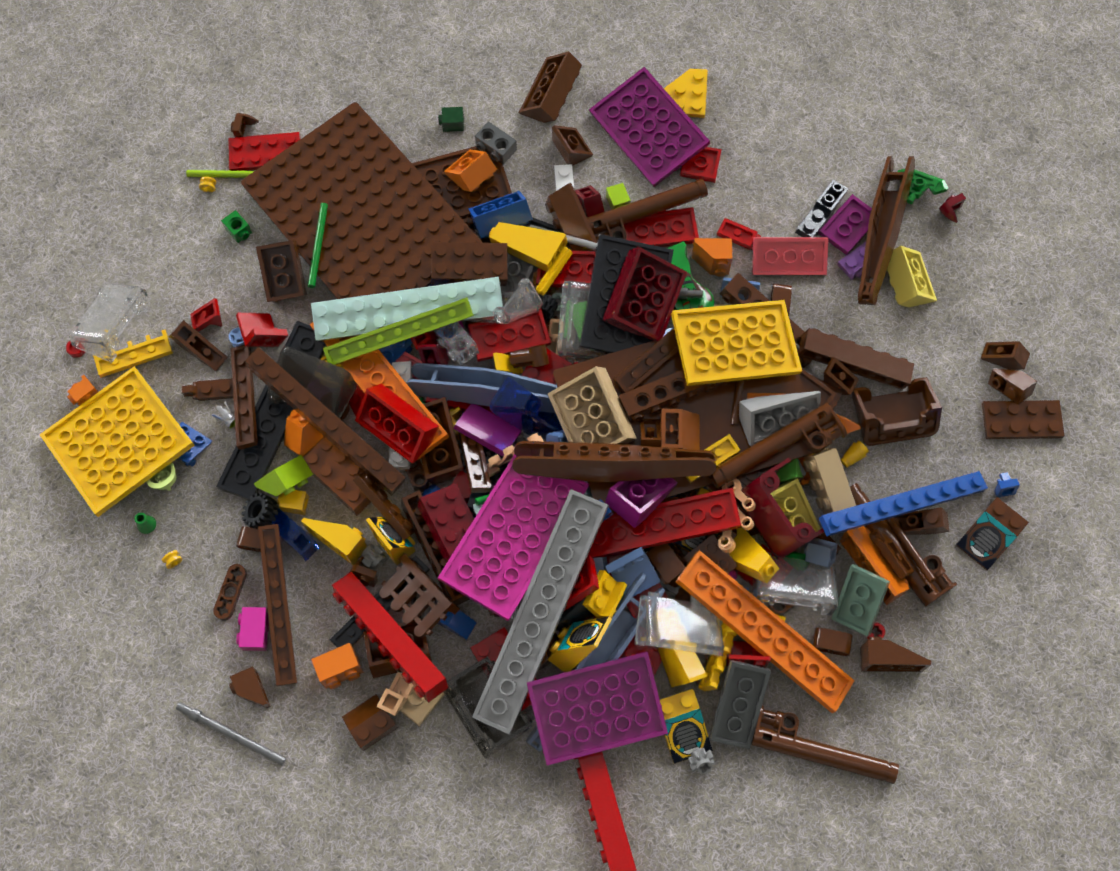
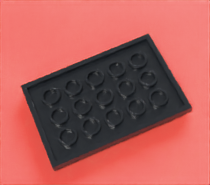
M602 234L598 235L579 347L614 353L653 341L619 329L603 321V317L629 250L641 247L672 263L673 249Z

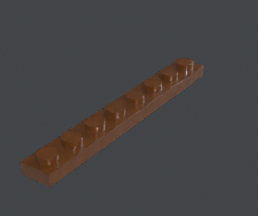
M279 525L259 526L258 531L276 686L296 684L298 682Z

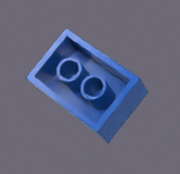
M520 191L469 208L474 227L481 238H489L491 229L496 227L498 222L523 226L528 224L530 220H533L527 200Z

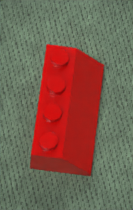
M383 384L366 389L355 418L357 423L411 463H415L430 446L439 428L436 423Z

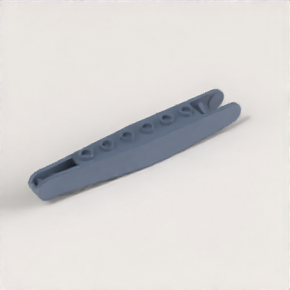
M415 363L411 368L412 374L417 378L425 380L410 379L406 382L417 396L437 399L446 397L450 401L497 408L556 413L548 393L555 390L557 385L505 371L480 367Z
M642 572L621 598L597 648L571 671L618 659L661 599L665 589L662 587L657 589L647 605H642L632 597L646 578V575ZM629 601L642 610L636 619L624 610ZM536 725L526 742L540 752L542 745Z

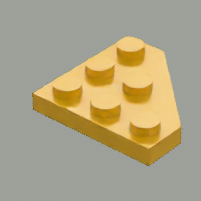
M690 68L664 88L688 117L705 118L708 74L706 69Z

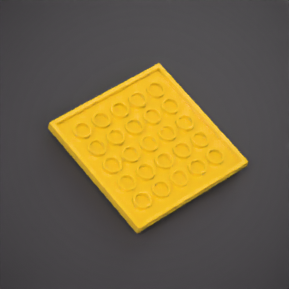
M135 366L40 434L97 517L101 516L195 446Z

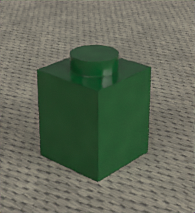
M442 107V115H438L439 125H442L443 132L464 131L463 107Z

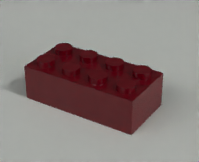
M456 483L420 497L418 508L446 563L474 520Z

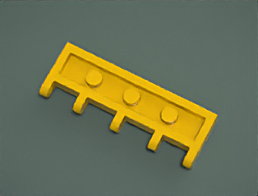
M166 329L162 330L163 336L151 339L150 335H146L147 341L133 345L132 341H128L127 348L116 352L114 347H110V354L99 357L97 352L93 353L98 375L102 378L173 354Z
M722 622L723 624L705 668L707 677L702 678L698 686L704 692L718 688L720 673L724 672V667L727 663L726 657L731 653L734 636H737V633L724 622Z

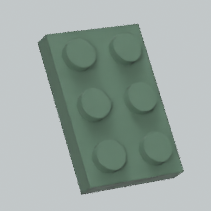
M851 565L831 619L868 637L871 634L890 581L859 566Z

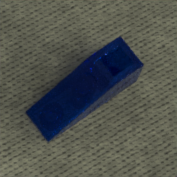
M278 509V515H275L277 519L272 521V524L279 525L280 538L306 562L320 547L298 524Z

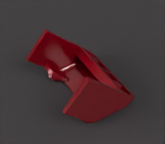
M790 458L782 461L741 489L746 497L752 498L756 504L753 511L748 512L745 509L744 511L753 520L755 528L771 552L779 558L786 557L824 532L823 528L815 532L808 523H799L793 527L771 495L780 484L776 472L785 467L791 461ZM747 503L746 507L751 506L752 503Z

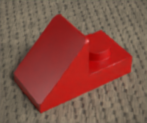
M215 298L190 314L192 328L197 332L210 324L222 327L218 300Z

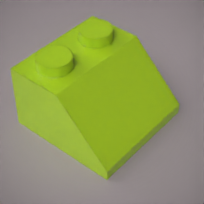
M299 455L272 470L255 482L254 485L276 497L282 493L286 496L296 490L294 486L297 485L300 488L309 482L307 478L312 476L313 473L302 455Z

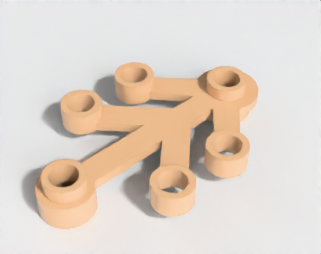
M537 433L527 438L528 441L544 442ZM513 445L502 450L504 453L502 459H500L498 454L488 459L489 477L499 473V467L511 461L514 456Z
M737 478L722 486L723 490L734 485L735 497L742 502L743 508L748 512L755 509V502L752 498H747L741 491L742 484ZM747 503H752L751 506L746 507ZM738 509L743 529H752L754 526L753 520L745 516ZM746 521H750L749 525L744 526ZM732 530L723 531V535L718 540V546L724 553H730L736 547V543L731 537ZM728 540V543L723 545V542Z

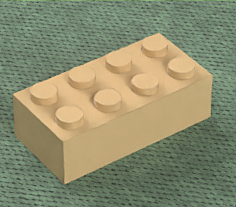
M824 448L819 453L803 457L805 460L803 461L804 469L806 472H809L811 478L809 483L812 490L816 492V503L818 508L822 509L823 515L856 506L836 448Z

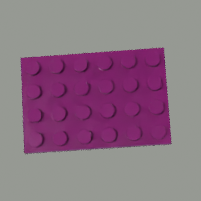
M645 67L589 109L590 114L653 187L710 144V140Z
M648 652L526 682L546 765L668 734Z

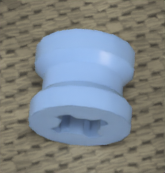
M240 328L232 329L229 333V340L233 347L245 345Z

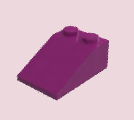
M673 478L619 481L610 488L605 504H608L613 511L636 528L655 510L678 482Z

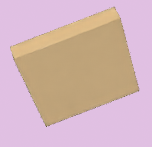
M413 688L400 712L420 727L445 696V693L442 692L428 703L424 697L419 698Z

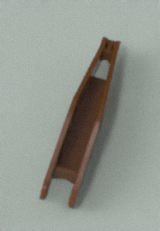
M888 156L869 218L861 283L858 291L859 305H876L878 294L899 235L915 169L914 156H909L905 172H893V157ZM890 181H902L899 191H888Z
M520 441L514 447V454L517 457L513 460L512 464L513 470L518 474L588 482H619L687 476H710L716 471L715 455L711 451L607 443Z

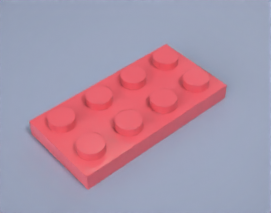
M753 237V275H827V237Z

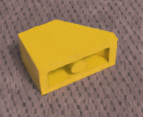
M493 353L495 370L517 375L523 373L522 367L513 368L510 364V355Z

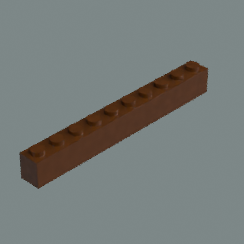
M258 347L245 360L246 367L359 468L366 472V474L371 475L375 482L391 496L405 482L406 477L261 348Z

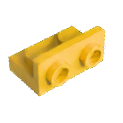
M599 570L597 574L599 589L588 595L582 605L597 618L608 616L612 618L621 597L624 595L627 584L625 582H617L605 570Z

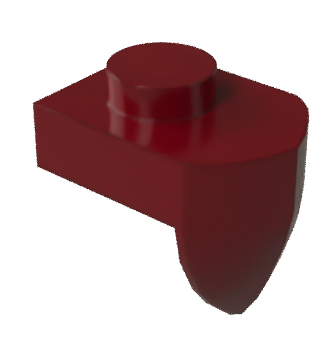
M963 193L957 196L952 195L940 206L939 210L948 220L957 223L954 211L962 207L966 197Z

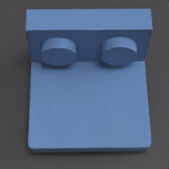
M642 547L605 566L608 573H611L617 582H625L627 584L624 594L642 572L646 575L644 582L632 597L660 583V578Z

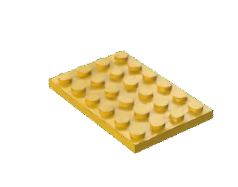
M785 300L673 310L671 313L687 386L795 375L802 372Z

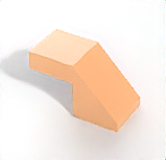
M397 672L390 688L385 689L377 705L378 708L394 716L397 715L406 703L414 688L412 683L407 684L400 672Z

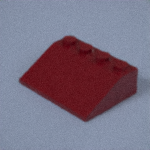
M641 247L629 250L603 321L619 329L656 342L659 341L665 334L687 272Z

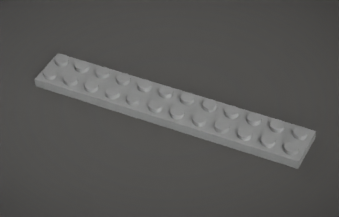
M572 489L570 490L472 718L504 733L511 734L529 693L526 682L534 681L609 507L608 504Z

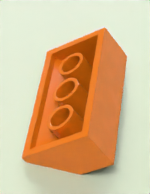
M862 526L846 531L840 539V543L857 566L890 581L883 599L886 605L910 589L906 578L900 579L899 576L894 574L888 560L881 555L879 547L872 542L869 536L871 531L867 527Z

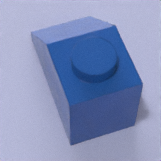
M461 610L455 615L448 611L445 621L441 619L437 623L465 640L468 639L477 622Z

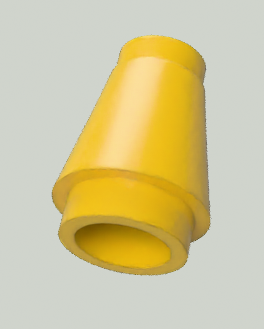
M861 441L853 442L840 459L841 463L848 468L867 457L866 454L869 450Z

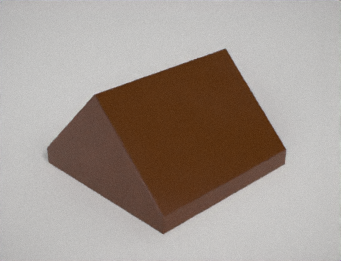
M557 125L552 127V141L567 165L572 164L574 166L593 156V153L576 128Z

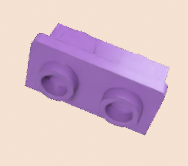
M866 242L837 263L851 280L856 276L858 278L862 276Z

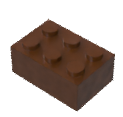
M296 240L256 247L267 302L307 295Z

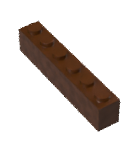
M808 328L802 334L798 350L799 356L826 365L829 364L832 357H835L853 374L903 390L911 384L914 363L908 362L905 358L891 356L887 352L873 350L869 346L858 345L851 340L840 339L833 334L822 333L815 328Z

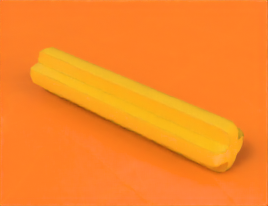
M567 247L561 250L535 290L538 294L545 295L571 257L572 251Z

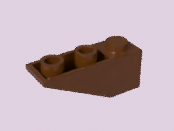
M942 507L914 511L894 517L905 535H929L950 532L948 514Z

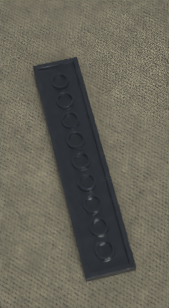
M297 321L277 360V364L307 389L315 373V366L318 360L322 358L324 354L323 348L326 345L322 341H316L315 332L310 325ZM265 385L255 406L258 445L241 450L235 447L216 486L222 491L246 500H251L250 496H255V493L258 492L259 488L255 487L254 483L266 475L285 436L286 418L293 410L289 404L267 385Z

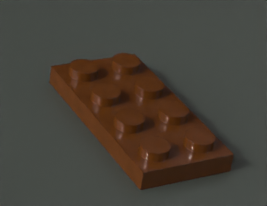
M1060 400L1022 401L1020 404L1014 401H983L982 403L986 439L1063 438L1065 436Z

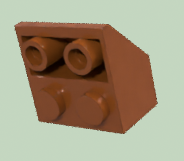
M661 409V447L700 450V415L683 409Z

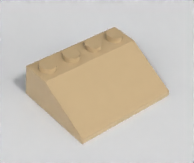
M596 366L548 393L568 442L626 445L637 439L606 368Z

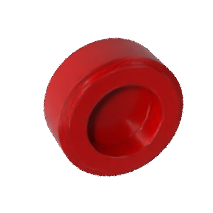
M71 339L66 345V351L71 357L78 358L85 354L86 345L81 339Z

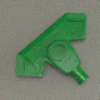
M905 168L897 172H905ZM914 169L907 203L913 204L915 199H919L928 188L933 195L946 192L948 186L945 180Z

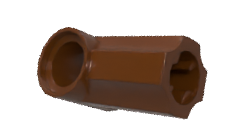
M545 344L510 353L509 359L513 368L525 366L538 367L549 364Z

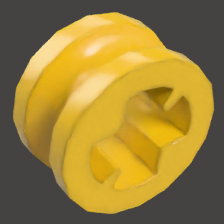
M200 178V190L204 192L215 191L216 180L214 178Z
M177 550L167 553L162 558V562L166 563L167 569L174 568L181 563L182 557L178 556Z

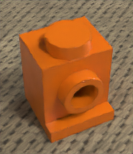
M85 375L81 376L83 380L73 384L71 389L67 391L69 393L67 398L73 405L78 404L80 406L98 393Z

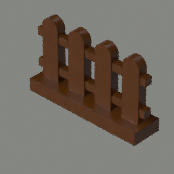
M404 553L399 558L403 565L401 567L398 565L395 568L397 572L388 582L384 580L381 583L383 587L380 589L379 595L385 600L393 597L391 609L395 612H401L404 609L406 612L402 616L403 622L407 625H412L416 622L418 625L414 629V634L419 638H424L426 635L431 636L434 633L432 629L441 619L445 621L448 611L455 615L460 608L411 557ZM407 581L408 585L398 594L396 591ZM419 594L420 597L410 607L408 603ZM430 606L432 610L421 619L420 616Z

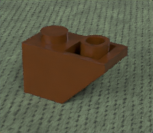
M996 368L992 370L988 381L990 386L1017 404H1020L1033 394L1037 380L1021 370Z

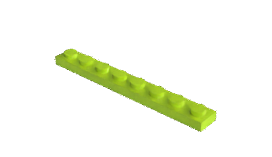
M464 298L323 348L328 365L333 366L470 318L474 314L469 299Z

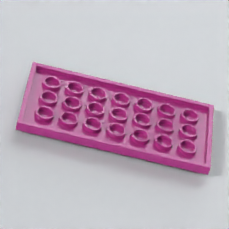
M515 454L438 576L439 581L507 621L511 618L528 589L570 490L572 489L584 494L590 485L585 481L518 474L512 467L513 460L517 457Z

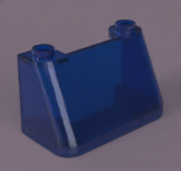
M509 376L491 400L490 410L492 413L529 436L537 433L544 440L548 433L563 430L556 413L539 412L542 407L541 399Z

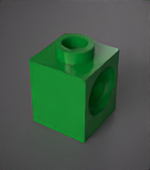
M236 210L221 220L226 231L237 243L246 240L252 233L249 224Z

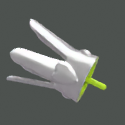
M225 401L226 407L224 409L221 406H216V409L223 416L215 414L211 416L224 422L227 427L232 429L235 427V416Z

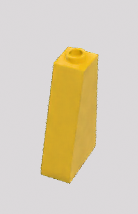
M498 222L496 227H493L489 233L491 243H507V253L546 272L568 243L564 233Z
M743 527L737 528V536L734 538L736 547L729 553L738 565L735 569L767 584L778 571V566ZM728 540L724 541L723 545H726Z
M664 607L653 611L654 615L648 617V621L671 688L707 677L674 609L666 611Z

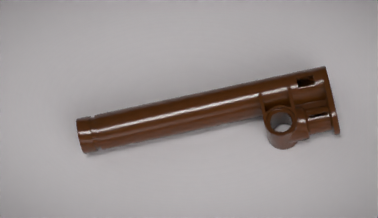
M699 179L695 182L588 217L587 220L596 240H598L599 234L613 237L614 232L620 233L621 239L626 240L627 234L624 224L708 196L707 187L704 180ZM598 221L599 226L594 227L593 223Z
M824 403L721 463L709 478L716 488H720L725 483L739 477L802 440L809 452L819 453L840 436L845 438L847 436L846 429L828 403ZM812 439H818L821 446H815L812 443Z
M857 483L850 486L856 506L871 502L866 494L861 491ZM885 520L865 526L871 532L881 527L887 537L894 540L914 569V573L906 577V580L925 607L957 585L956 582L952 583L946 575L941 559L935 555H929L923 559L926 565L927 562H932L935 566V570L930 569L936 580L929 583Z
M764 706L761 707L751 745L891 784L896 782L899 764L798 737L796 735L799 719L795 714L780 711L773 712L765 710ZM785 718L792 720V728L785 727L783 723ZM763 736L769 737L770 741L762 739Z

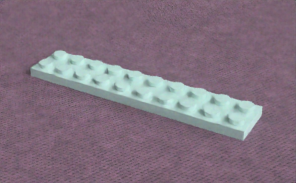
M499 277L314 302L311 303L315 339L316 341L359 336L464 298L469 299L474 316L461 321L503 316Z

